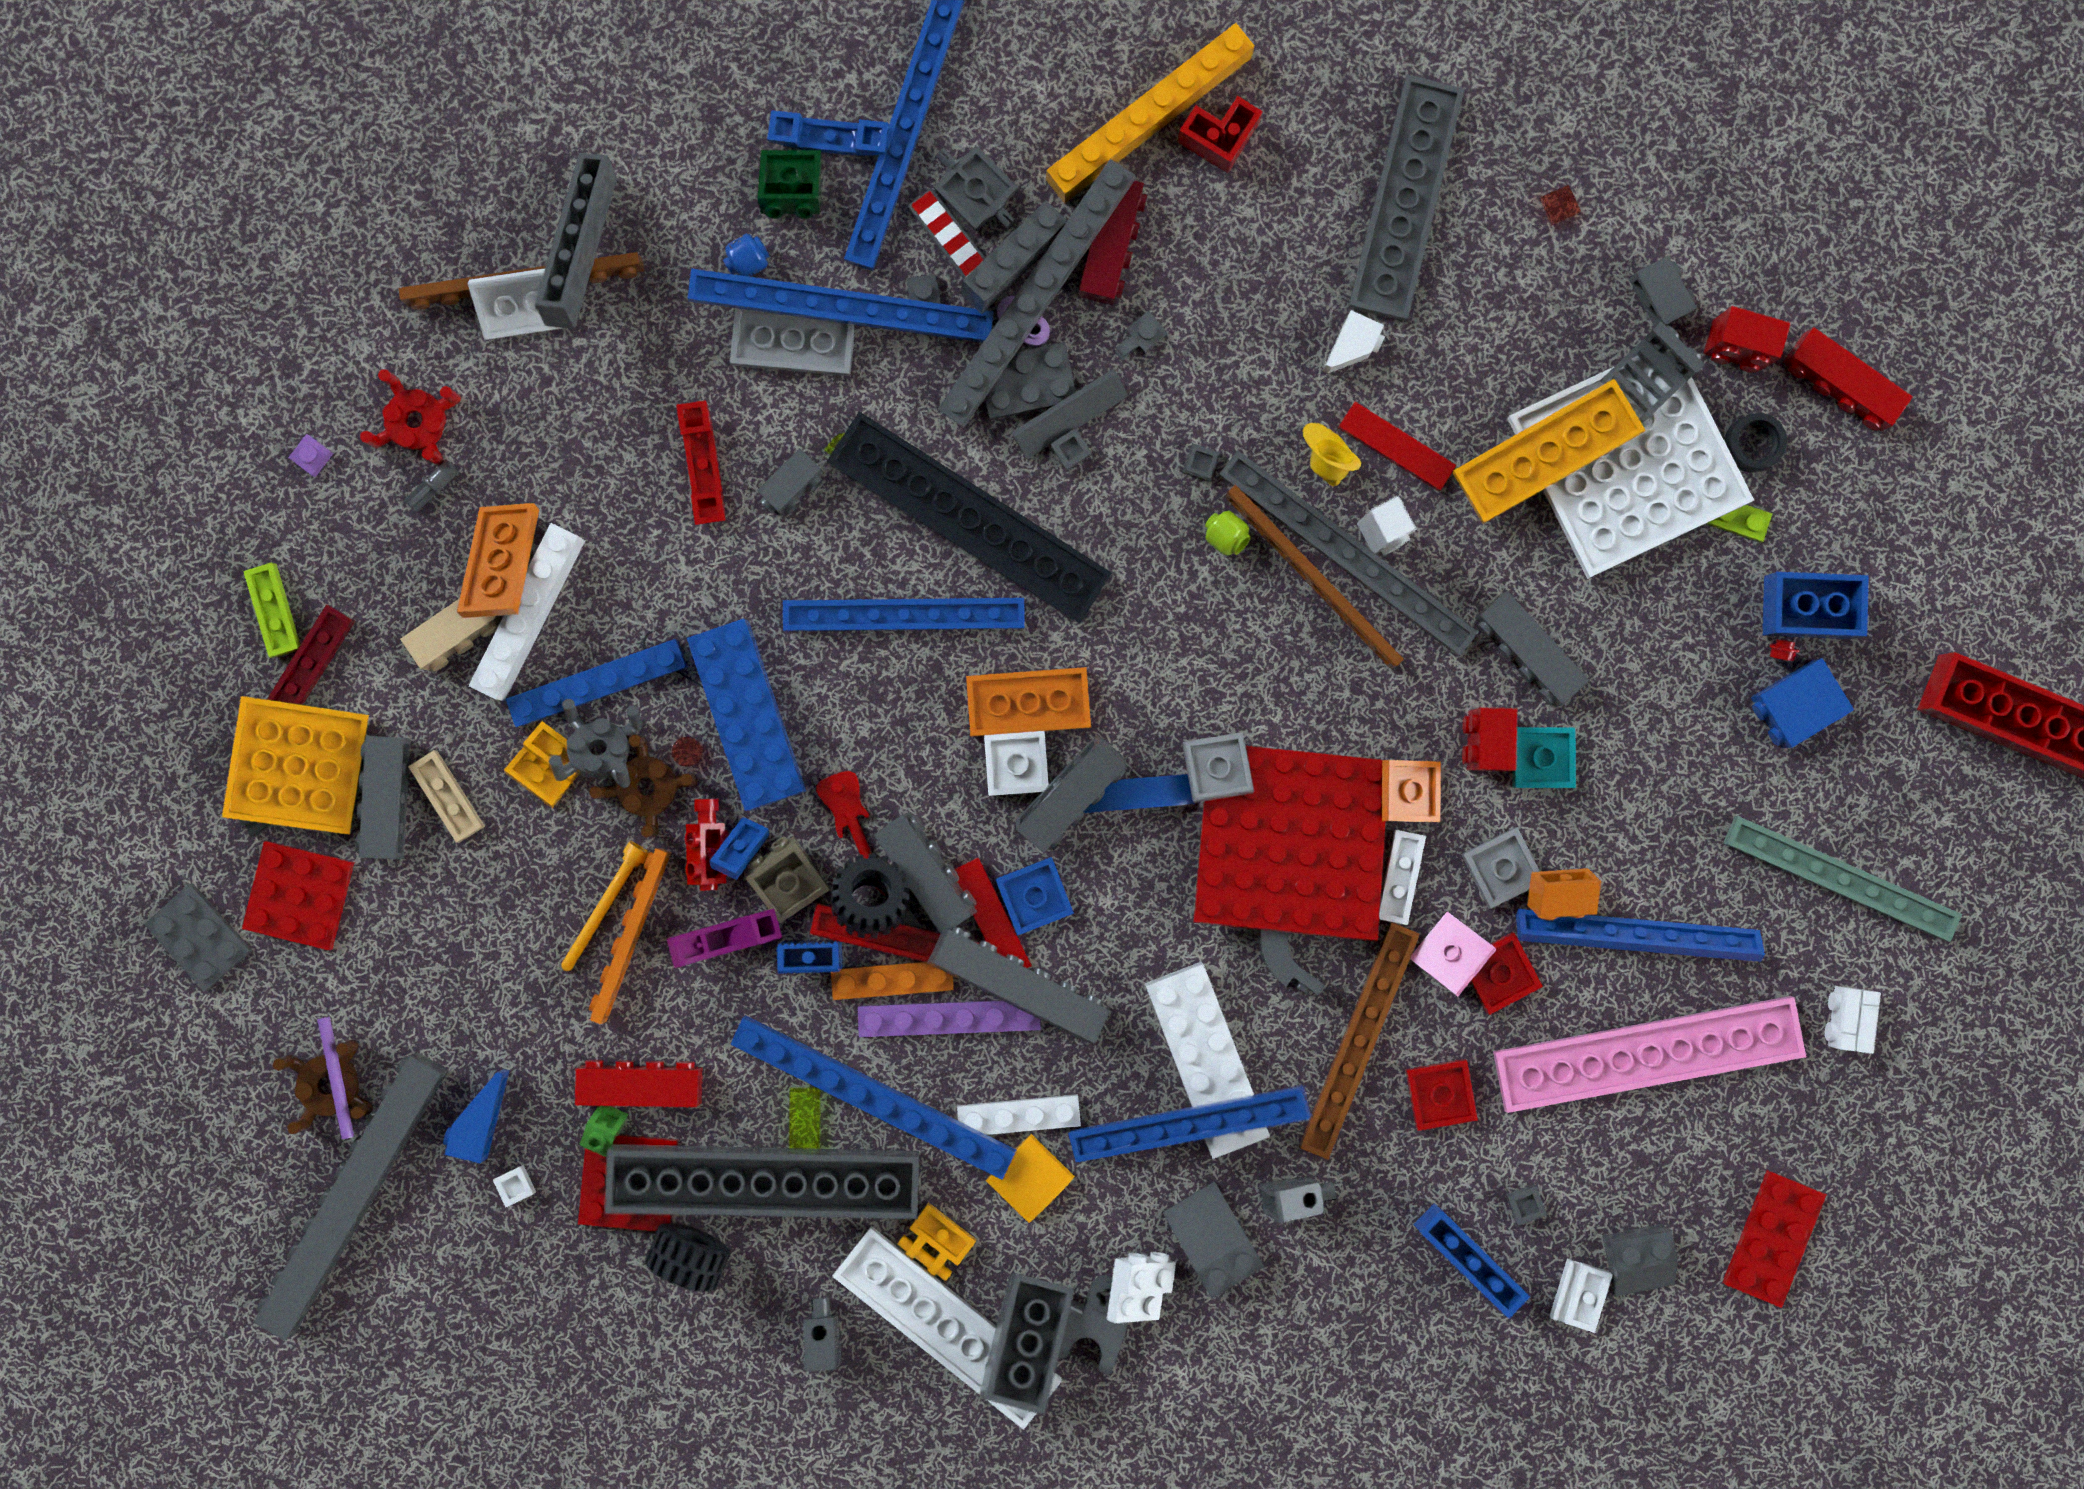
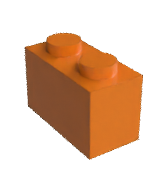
M1588 868L1531 872L1527 905L1540 919L1555 920L1556 917L1568 916L1582 918L1585 915L1597 914L1601 880Z

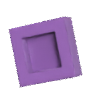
M306 434L288 458L316 477L334 453Z

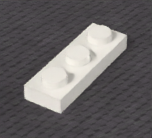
M1394 830L1381 891L1379 919L1408 925L1426 836Z

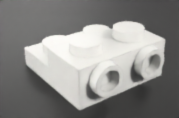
M1151 1252L1148 1257L1143 1254L1129 1253L1128 1258H1115L1107 1320L1113 1323L1159 1320L1163 1293H1172L1176 1262L1169 1260V1255L1160 1252Z

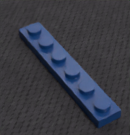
M673 639L506 699L515 727H521L564 712L562 704L566 699H572L575 702V706L578 707L688 667L678 639Z

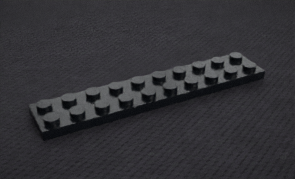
M860 411L826 461L832 467L1079 625L1112 575V572Z

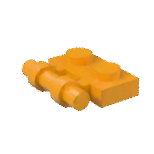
M928 1202L909 1228L918 1237L912 1241L906 1235H903L897 1245L906 1251L905 1255L910 1259L915 1258L927 1267L926 1271L931 1275H938L946 1281L952 1271L944 1263L949 1259L958 1266L975 1244L976 1238ZM926 1242L940 1252L936 1258L922 1248Z

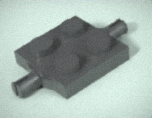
M977 145L965 156L957 160L945 147L941 149V152L937 153L936 158L948 169L944 177L934 186V191L975 232L994 217H997L1007 229L1011 227V224L1015 223L1016 219L1004 208L1007 201L1018 192V186Z

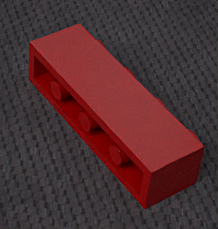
M1815 327L1803 333L1783 362L1789 366L1788 370L1792 375L1801 379L1805 377L1814 384L1813 388L1815 391L1824 396H1832L1839 401L1838 406L1848 413H1856L1863 418L1862 422L1866 427L1875 431H1883L1892 427L1913 398L1909 393Z
M586 1060L585 1065L577 1067L575 1071V1105L698 1107L702 1104L703 1067H695V1062L679 1061L676 1062V1067L664 1066V1061H646V1066H634V1061L618 1060L615 1061V1066L604 1065V1060Z

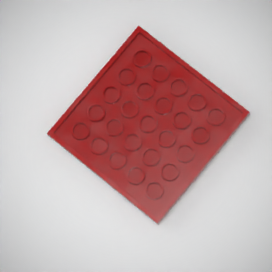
M1246 746L1254 792L1203 801L1193 923L1376 942L1378 940L1386 821H1382V760Z

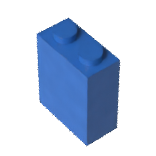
M1823 658L1809 661L1751 697L1754 702L1752 705L1754 713L1760 720L1766 721L1770 728L1768 731L1770 739L1775 745L1781 746L1782 749L1793 748L1854 711V708Z

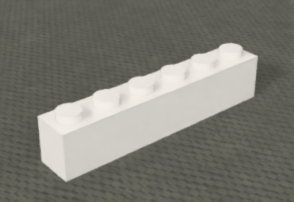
M550 523L527 569L518 615L503 616L469 684L470 687L496 700H506L585 543L584 539Z

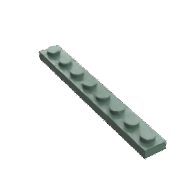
M1734 816L1723 842L1724 845L1946 942H1951L1962 917L1961 913L1739 816Z

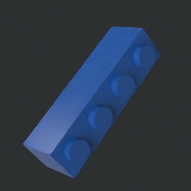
M1435 1203L1413 1224L1508 1319L1530 1298Z

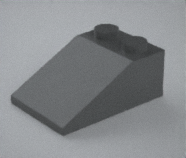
M1215 1181L1163 1211L1165 1218L1211 1299L1264 1268L1260 1257Z

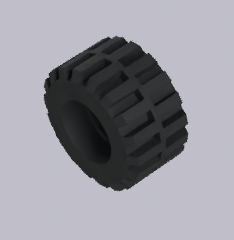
M863 854L858 855L855 862L849 859L845 862L844 869L839 868L833 881L831 894L833 916H837V923L840 927L845 924L847 925L846 932L852 934L853 931H856L860 938H864L865 934H870L871 939L878 938L879 932H882L884 936L889 934L891 927L896 929L906 913L910 895L909 882H905L907 876L904 870L898 872L899 865L895 861L889 864L888 857L883 855L881 859H876V854H869V858L864 859ZM863 886H874L881 889L888 900L882 905L868 907L857 902L852 893Z
M661 1224L657 1229L644 1263L652 1273L668 1283L692 1291L709 1292L717 1289L731 1252L723 1242L704 1231L682 1224Z

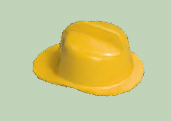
M1319 423L1305 425L1303 437L1312 449L1310 467L1314 473L1322 477L1328 484L1337 486L1349 471H1355L1360 468V459L1349 449L1339 435Z

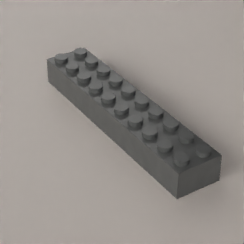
M612 1144L607 1150L605 1213L917 1219L919 1151Z

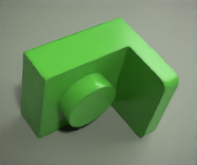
M598 1106L586 1124L580 1145L607 1157V1150L614 1143L617 1135L625 1125L629 1114L611 1106Z

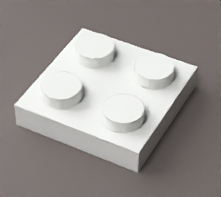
M1044 731L984 735L989 796L1044 791L1048 786Z

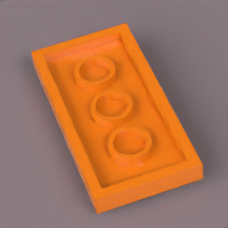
M535 503L479 508L457 613L462 618L518 615L540 510Z
M1087 667L966 676L971 737L1091 728Z

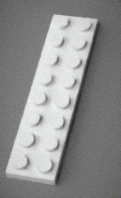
M871 1226L832 1277L980 1394L996 1325L935 1276L927 1272L915 1260L906 1256L905 1252ZM1056 1373L1054 1374L1049 1397L1062 1382V1378ZM988 1401L1023 1430L1036 1415V1413Z

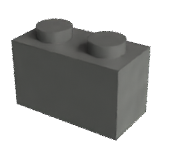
M1669 255L1637 271L1629 278L1654 327L1661 321L1669 326L1697 309L1693 292L1685 287L1681 279L1680 268L1675 262L1671 261Z

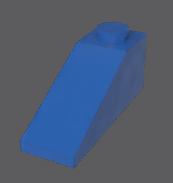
M502 1069L496 1072L452 1126L448 1127L443 1140V1144L446 1145L444 1155L476 1163H482L488 1159L510 1070Z

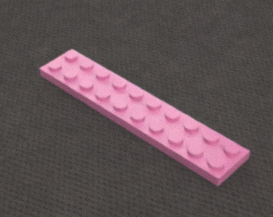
M1792 996L1493 1051L1504 1111L1506 1113L1806 1057L1795 997Z

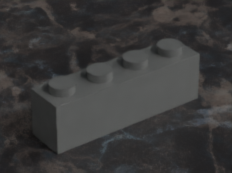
M1047 200L1043 202L963 279L960 294L978 312L983 314L1046 253L1068 220Z
M1508 591L1500 594L1475 617L1479 622L1477 625L1479 631L1485 637H1493L1500 645L1497 647L1500 654L1508 661L1513 659L1520 667L1518 669L1519 674L1528 683L1533 681L1541 689L1538 694L1548 705H1564L1590 681Z
M1097 734L1016 819V830L1043 853L1049 847L1054 848L1062 840L1063 832L1070 825L1075 826L1084 816L1083 811L1090 804L1095 805L1101 800L1105 793L1104 789L1111 782L1116 783L1122 778L1126 771L1124 769L1126 767L1124 756Z
M366 736L365 742L361 746L364 772L359 777L362 803H359L357 809V817L361 824L360 833L357 834L355 841L356 850L359 851V858L404 859L410 738Z
M908 812L899 816L875 833L874 836L892 863L895 861L899 865L898 871L904 870L907 876L905 882H909L911 891L939 932L942 933L943 930L947 929L952 930L978 912L974 907L976 901L968 890L963 891L957 883L959 880L957 872L951 865L947 866L940 857L942 855L940 847L934 840L929 841L923 832L925 826L917 815L912 816Z

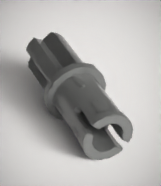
M445 459L428 477H423L424 481L405 498V502L414 511L421 510L437 493L441 495L442 492L440 490L460 471L449 460Z

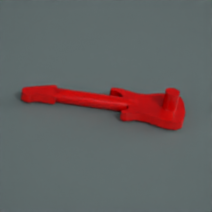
M844 771L821 780L816 785V792L823 803L831 809L835 817L838 837H844L843 829L848 825L859 854H863L864 859L869 858V854H872V851L857 816L864 815L866 818H869L870 814L862 806L860 784L857 775L852 771ZM875 887L883 896H886L881 889Z

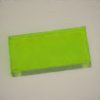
M790 1087L789 1148L820 1149L821 1089L817 1087Z

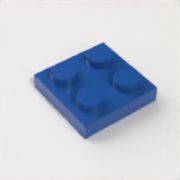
M1052 857L996 878L1017 936L1074 914Z

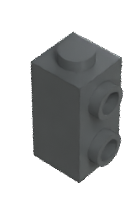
M799 448L757 490L763 496L759 502L771 514L775 510L781 515L785 512L790 514L801 504L802 501L799 498L807 490L812 493L821 485L823 480L820 477L824 473Z

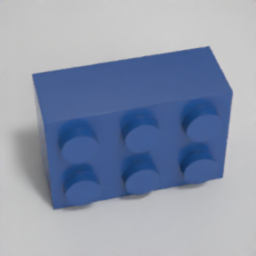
M1775 572L1765 575L1762 636L1832 639L1866 637L1869 575Z

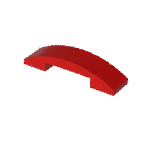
M707 401L677 404L680 433L683 436L692 491L690 496L695 525L726 521L717 448Z

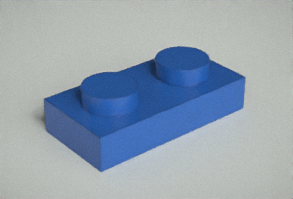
M742 817L711 858V868L737 880L770 836L769 829Z

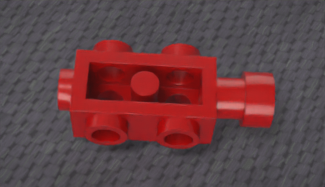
M694 799V812H698V824H686L687 864L685 872L687 875V885H699L700 891L718 890V884H725L726 877H728L710 866L711 858L729 836V831L725 829V823H716L719 799Z

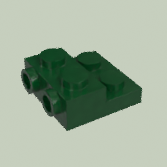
M761 150L757 197L760 214H766L767 217L772 219L781 218L783 214H796L797 217L802 219L811 218L813 214H820L822 194L821 150Z

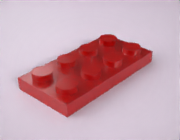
M1767 1170L1722 1283L1782 1308L1827 1194Z

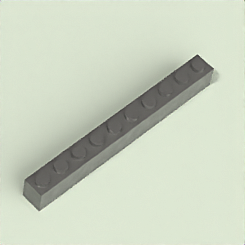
M419 1052L411 1054L409 1057H403L396 1068V1072L399 1074L395 1081L388 1083L381 1093L380 1098L383 1101L378 1110H372L367 1117L365 1125L368 1127L362 1136L359 1135L350 1146L349 1151L352 1152L347 1163L344 1161L336 1170L334 1178L337 1180L331 1189L328 1188L319 1199L318 1204L321 1205L316 1216L313 1214L303 1227V1231L306 1232L305 1235L288 1252L287 1258L290 1259L285 1269L282 1267L274 1276L271 1282L274 1288L257 1305L256 1311L259 1313L253 1323L284 1341L297 1332L447 1075L448 1069Z

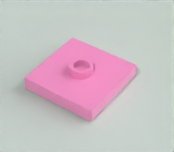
M1446 912L1412 953L1410 960L1458 997L1496 949L1449 912Z

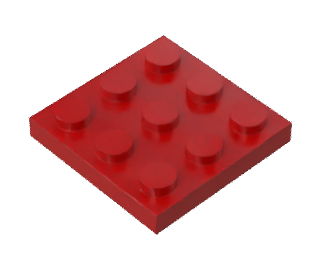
M264 841L242 929L325 950H333L355 862L271 841Z
M618 1134L613 1144L678 1146L679 1139ZM585 1148L578 1217L579 1225L657 1231L659 1225L671 1223L672 1214L605 1213L607 1157Z

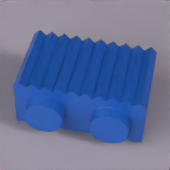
M808 939L806 942L804 940L800 942L797 940L786 942L784 940L777 946L778 974L839 972L843 968L842 942L837 940L829 941L827 939L824 941L821 939L819 941L815 939L810 941Z

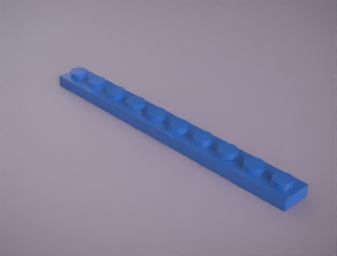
M931 0L890 121L886 154L879 155L844 257L846 263L874 271L965 0Z
M691 269L688 302L981 343L986 340L992 329L993 311L986 310L981 314L973 308L706 270Z
M746 1015L742 1018L730 1044L1003 1180L1015 1155L1016 1149Z

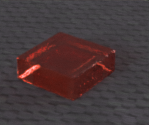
M1569 185L1540 198L1552 226L1581 212Z

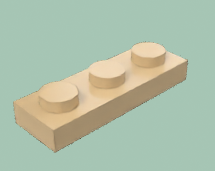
M433 750L408 766L456 843L462 842L485 827L437 750Z

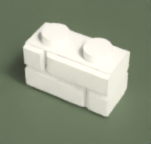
M1835 986L1834 992L1830 993L1828 999V1007L1832 1010L1831 1022H1828L1825 1027V1039L1828 1040V1046L1842 1050L1874 1053L1880 992Z

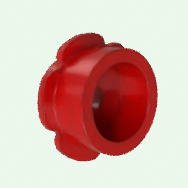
M1777 639L1776 644L1769 645L1771 648L1770 657L1795 661L1796 653H1800L1799 649L1794 648L1795 642Z

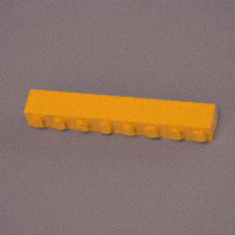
M1237 23L1233 24L1046 170V181L1065 204L1095 181L1110 159L1118 163L1252 58L1254 44Z

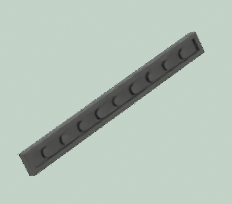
M1111 159L1108 161L939 406L938 410L963 428L967 425L1136 180L1135 174Z
M1236 451L1218 475L1232 487L1236 484L1252 502L1458 657L1462 655L1477 635L1478 631L1240 451Z

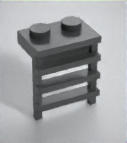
M1661 321L1600 382L1604 385L1610 379L1615 378L1619 387L1645 412L1639 418L1643 424L1705 364L1701 361V357L1695 349L1687 347L1679 339V335L1674 328L1665 325ZM1637 354L1671 389L1665 393L1632 358ZM1622 367H1625L1658 400L1654 405L1619 372Z

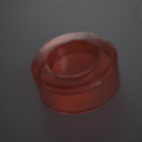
M681 737L672 746V757L681 766H694L702 758V745L693 737Z

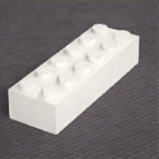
M1203 963L1193 964L1145 983L1192 1107L1254 1095ZM1267 1127L1205 1138V1142L1214 1159L1266 1139L1270 1135Z

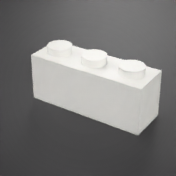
M1399 496L1370 510L1357 523L1371 551L1375 554L1381 551L1383 556L1395 551L1404 545L1405 542L1409 541V534L1416 529Z

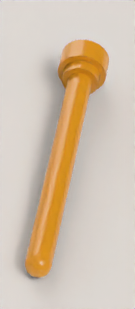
M629 841L624 848V856L622 858L624 862L561 964L564 971L573 969L634 867H638L640 863L644 864L650 852L637 843Z

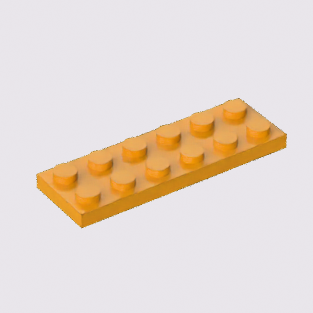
M1614 378L1453 470L1452 473L1482 524L1641 435L1646 430Z

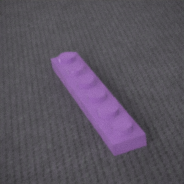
M1002 1000L858 1006L859 1037L1041 1030L1040 1019Z

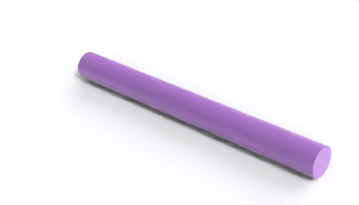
M330 1017L317 1019L341 1138L347 1139L354 1137V1131L338 1053L336 1052Z

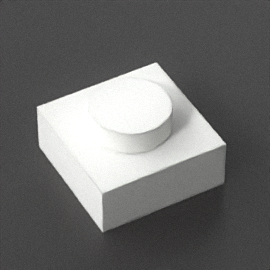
M524 1165L493 1179L505 1207L536 1193Z

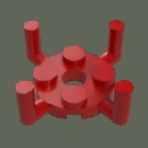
M386 369L380 370L378 378L390 386L395 396L383 409L385 430L377 435L369 431H363L360 435L361 441L373 448H379L390 441H394L406 449L423 450L422 456L424 459L435 465H440L443 462V456L435 443L439 441L443 434L442 432L446 424L445 410L458 404L461 400L460 395L450 387L444 386L440 389V395L443 398L437 400L434 396L421 389L405 390L396 375ZM414 412L421 413V425L416 428H410L408 425L409 415Z

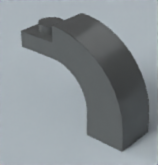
M1258 930L1260 954L1273 977L1285 987L1294 978L1296 980L1292 985L1306 995L1310 991L1319 995L1325 985L1298 966L1292 959L1288 948L1289 933Z

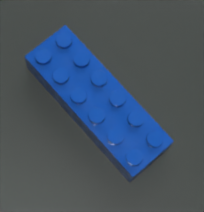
M741 619L688 637L687 641L744 810L752 811L807 792L749 621Z

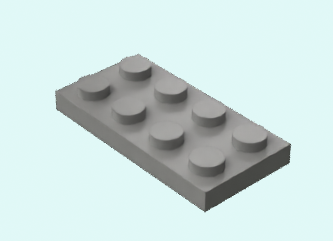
M735 308L730 364L731 366L851 376L855 325Z

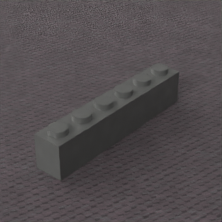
M579 153L535 302V307L545 326L575 329L617 181L608 155Z
M954 927L953 930L947 929L942 931L927 962L928 964L1086 1043H1096L1110 1010L1102 1006L1104 1001L1087 994L1086 998L1077 994V988L1067 982L1061 981L1060 984L1049 980L1051 975L1039 968L1034 967L1033 971L1023 967L1024 961L1013 955L1007 954L1005 958L997 954V947L982 940L979 944L970 940L971 934L960 928Z

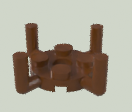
M632 735L629 738V744L636 748L637 758L626 763L631 781L630 785L623 788L616 782V785L594 786L590 789L589 793L594 799L618 797L626 811L638 816H645L646 826L641 829L642 836L646 838L656 837L659 834L657 815L664 812L672 804L677 794V788L694 786L697 784L698 779L694 774L676 776L674 771L664 761L649 756L647 739L644 736ZM644 778L652 779L655 784V789L650 795H643L639 790V783Z
M349 1040L338 1044L336 1052L339 1054L338 1058L348 1107H353L351 1109V1116L354 1119H359L370 1114L373 1110V1105L358 1096L359 1082L357 1071L350 1061L357 1051L359 1044L356 1040ZM287 1055L273 1061V1068L277 1071L290 1068L298 1073L294 1093L306 1110L300 1119L288 1124L287 1131L290 1134H296L308 1129L317 1115L332 1116L337 1114L333 1094L326 1093L321 1088V1080L325 1076L329 1077L325 1055L317 1056L307 1063L293 1055Z

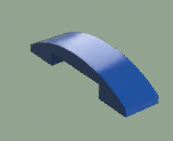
M771 110L767 140L768 142L791 148L821 150V152L855 156L886 154L890 124L888 122L860 119L859 123L803 118L801 113Z
M1188 774L1122 779L1116 783L1111 782L1104 789L1105 793L1101 800L1095 805L1090 804L1083 812L1091 813L1195 803H1193Z

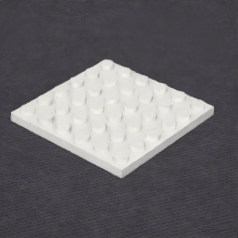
M1639 356L1632 358L1665 393L1671 389ZM1614 367L1510 415L1507 419L1515 435L1602 386L1603 384L1600 380ZM1625 367L1619 370L1652 405L1658 401ZM1692 377L1642 424L1646 430L1644 433L1543 490L1587 579L1754 501ZM1622 390L1637 417L1640 418L1645 412Z

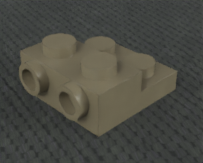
M794 836L790 839L786 837L778 839L772 844V851L763 857L761 854H756L747 865V868L744 869L746 880L767 908L775 909L779 924L830 890L828 884Z

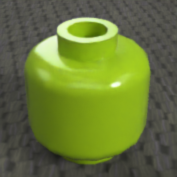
M1224 511L1221 514L1214 513L1205 524L1207 528L1206 541L1225 556L1231 554L1238 555L1244 550L1251 539V536L1248 535V524L1231 511Z

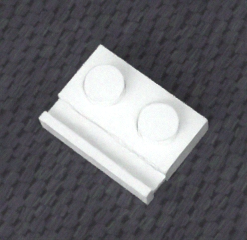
M1567 1258L1549 1317L1553 1320L1595 1333L1613 1274L1609 1271Z

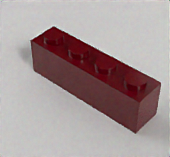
M1134 181L1091 243L1079 289V297L1112 306L1114 305L1115 298H1122L1125 281L1120 280L1122 270H1129L1133 252L1128 251L1130 240L1136 241L1140 228V223L1135 222L1137 212H1144L1148 194L1143 193L1144 183Z

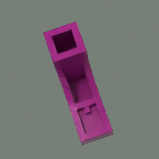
M773 908L667 938V943L674 968L773 941L782 938L775 909Z

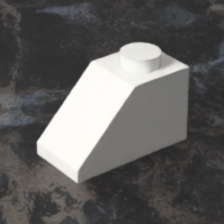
M1351 310L1323 371L1330 373L1367 359L1372 351L1377 353L1385 336L1380 334L1384 325Z

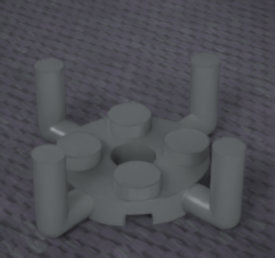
M566 699L562 706L567 721L575 732L567 739V754L570 762L563 766L560 756L553 755L549 758L554 778L557 781H563L577 772L586 778H589L588 776L598 777V779L613 777L619 786L623 788L628 787L631 782L626 767L629 754L628 738L639 732L643 727L638 707L629 706L627 708L629 724L620 728L604 718H599L594 722L585 724L578 715L575 702L572 699ZM603 745L607 748L601 755L591 754V750L595 746Z

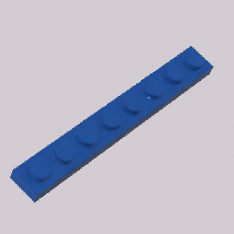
M1024 598L783 600L784 632L1025 629Z
M1518 909L1516 914L1518 941L1761 962L1765 956L1761 932L1755 929L1585 915L1582 918L1568 916L1556 917L1555 920L1540 919L1532 910Z
M1298 1086L1071 1130L1068 1134L1077 1163L1307 1120L1311 1117L1304 1086Z

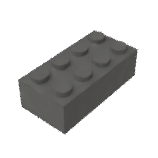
M1017 1273L1009 1274L979 1395L980 1399L1045 1415L1074 1289Z

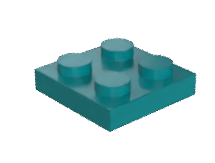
M1517 727L1516 770L1512 771L1513 788H1576L1575 727Z

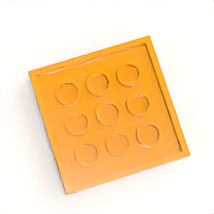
M241 696L222 817L350 835L362 765L361 746L366 739L369 715Z

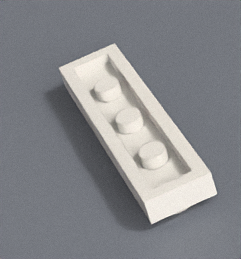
M1078 1094L957 1106L958 1121L986 1135L1081 1126Z

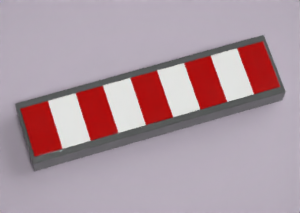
M932 188L908 205V209L962 279L966 278L985 259V256Z

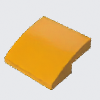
M542 721L523 742V748L506 766L504 773L553 809L579 774L575 772L563 781H557L554 778L549 758L553 755L560 756L563 766L570 762L567 754V739Z
M1030 1134L1016 1148L1015 1155L1003 1180L990 1174L986 1182L1030 1223L1062 1192L1075 1176Z

